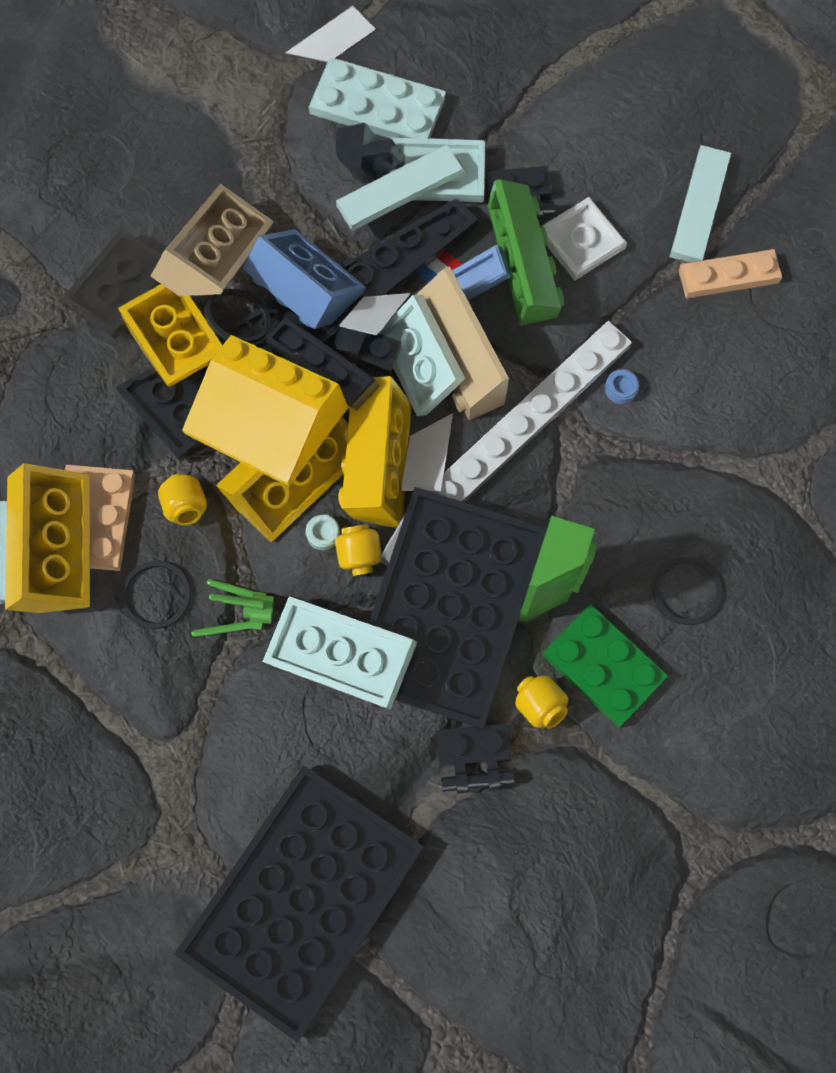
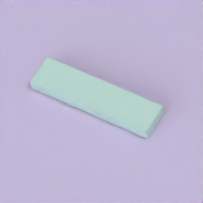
M446 144L336 200V207L353 231L462 175L463 168Z
M703 145L700 146L670 253L671 258L690 263L703 260L731 153Z

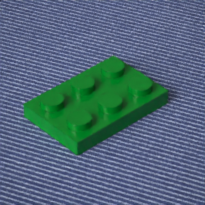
M591 604L542 653V656L618 728L668 677Z

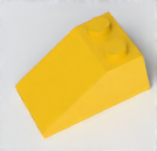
M162 284L118 308L132 336L168 387L209 365L212 358L223 346L191 297L178 296Z

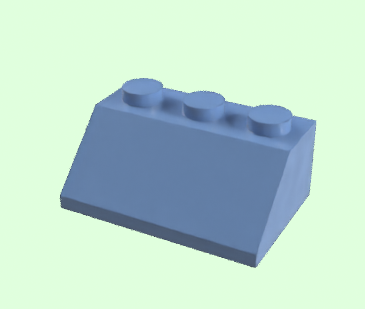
M296 229L259 236L243 267V270L252 276V280L257 285L270 291L276 296L278 303L290 308L299 316L303 324L314 329L332 324L366 289L363 284Z

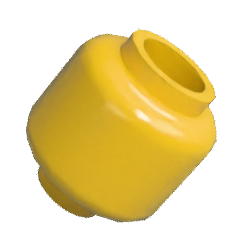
M174 474L164 481L158 490V498L163 514L170 522L184 526L191 525L200 519L207 508L201 483L196 477L191 475Z
M368 524L341 529L342 534L338 535L335 539L339 567L344 570L352 569L353 576L372 573V565H377L382 561V550L378 532L369 529Z
M541 675L536 678L529 676L519 684L517 688L519 693L516 697L515 706L535 728L546 727L551 729L565 718L568 713L566 708L568 697L549 676Z

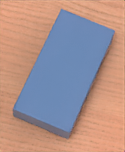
M499 245L493 246L452 270L468 301L512 276L503 247Z

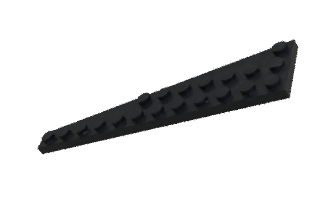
M456 198L420 218L416 223L409 224L398 230L394 237L381 243L379 241L369 246V250L358 257L353 258L352 256L344 260L341 267L363 284L366 289L332 324L314 329L303 324L295 312L278 303L276 299L265 304L271 317L268 333L263 339L252 343V345L283 358L269 348L264 339L285 317H288L324 344H330L338 334L339 325L363 297L391 295L477 227L478 219ZM258 308L248 316L229 324L224 331L237 337H252L264 329L265 319ZM216 335L221 344L224 345L227 340ZM209 365L170 387L166 385L153 367L115 387L121 397L179 462L183 461L204 444L184 434L182 429Z

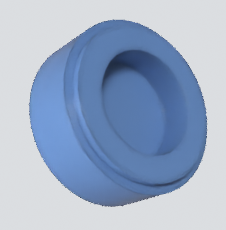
M625 369L612 372L605 384L607 397L617 404L631 402L639 390L637 376Z

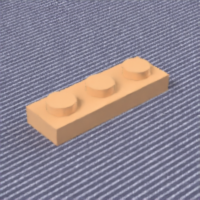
M774 249L681 264L679 268L686 299L779 284L782 279Z

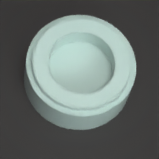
M329 515L313 517L306 526V536L309 544L313 548L322 551L329 550L335 546V539L340 535L338 522Z

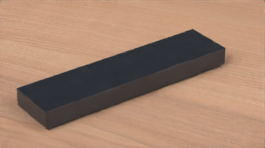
M285 317L264 339L269 348L287 361L338 383L347 404L356 411L379 387L378 382L373 377L288 317Z

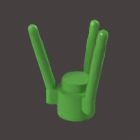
M208 579L207 585L244 596L245 598L211 593L209 599L244 606L243 618H250V621L193 630L191 635L198 637L247 629L262 630L263 623L271 624L274 596H266L264 592H254L228 583Z

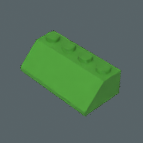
M501 179L496 180L493 184L488 209L497 243L503 247L512 276L507 281L519 326L557 318L561 306H564V297L561 288L555 286L553 276L556 275V267L553 257L547 256L545 248L548 244L547 233L544 226H539L537 215L540 213L537 197L531 196L528 185Z
M551 516L518 621L525 623L568 602L572 592H579L598 546V543L592 541L595 529Z

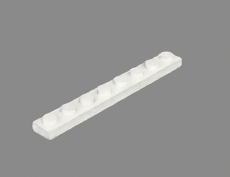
M607 321L448 468L443 475L441 492L433 493L466 502L630 348L632 342Z

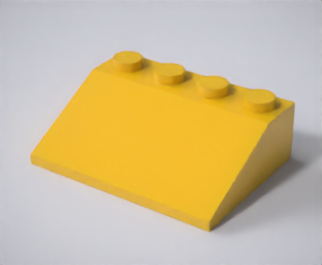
M231 335L212 358L182 431L184 434L290 487L349 407L338 383Z

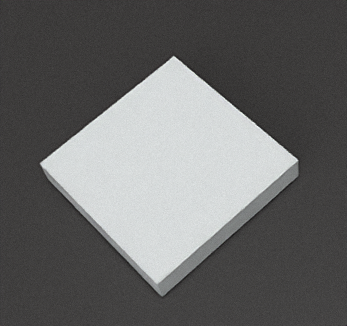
M590 197L543 225L548 239L546 246L574 281L626 249L627 242Z

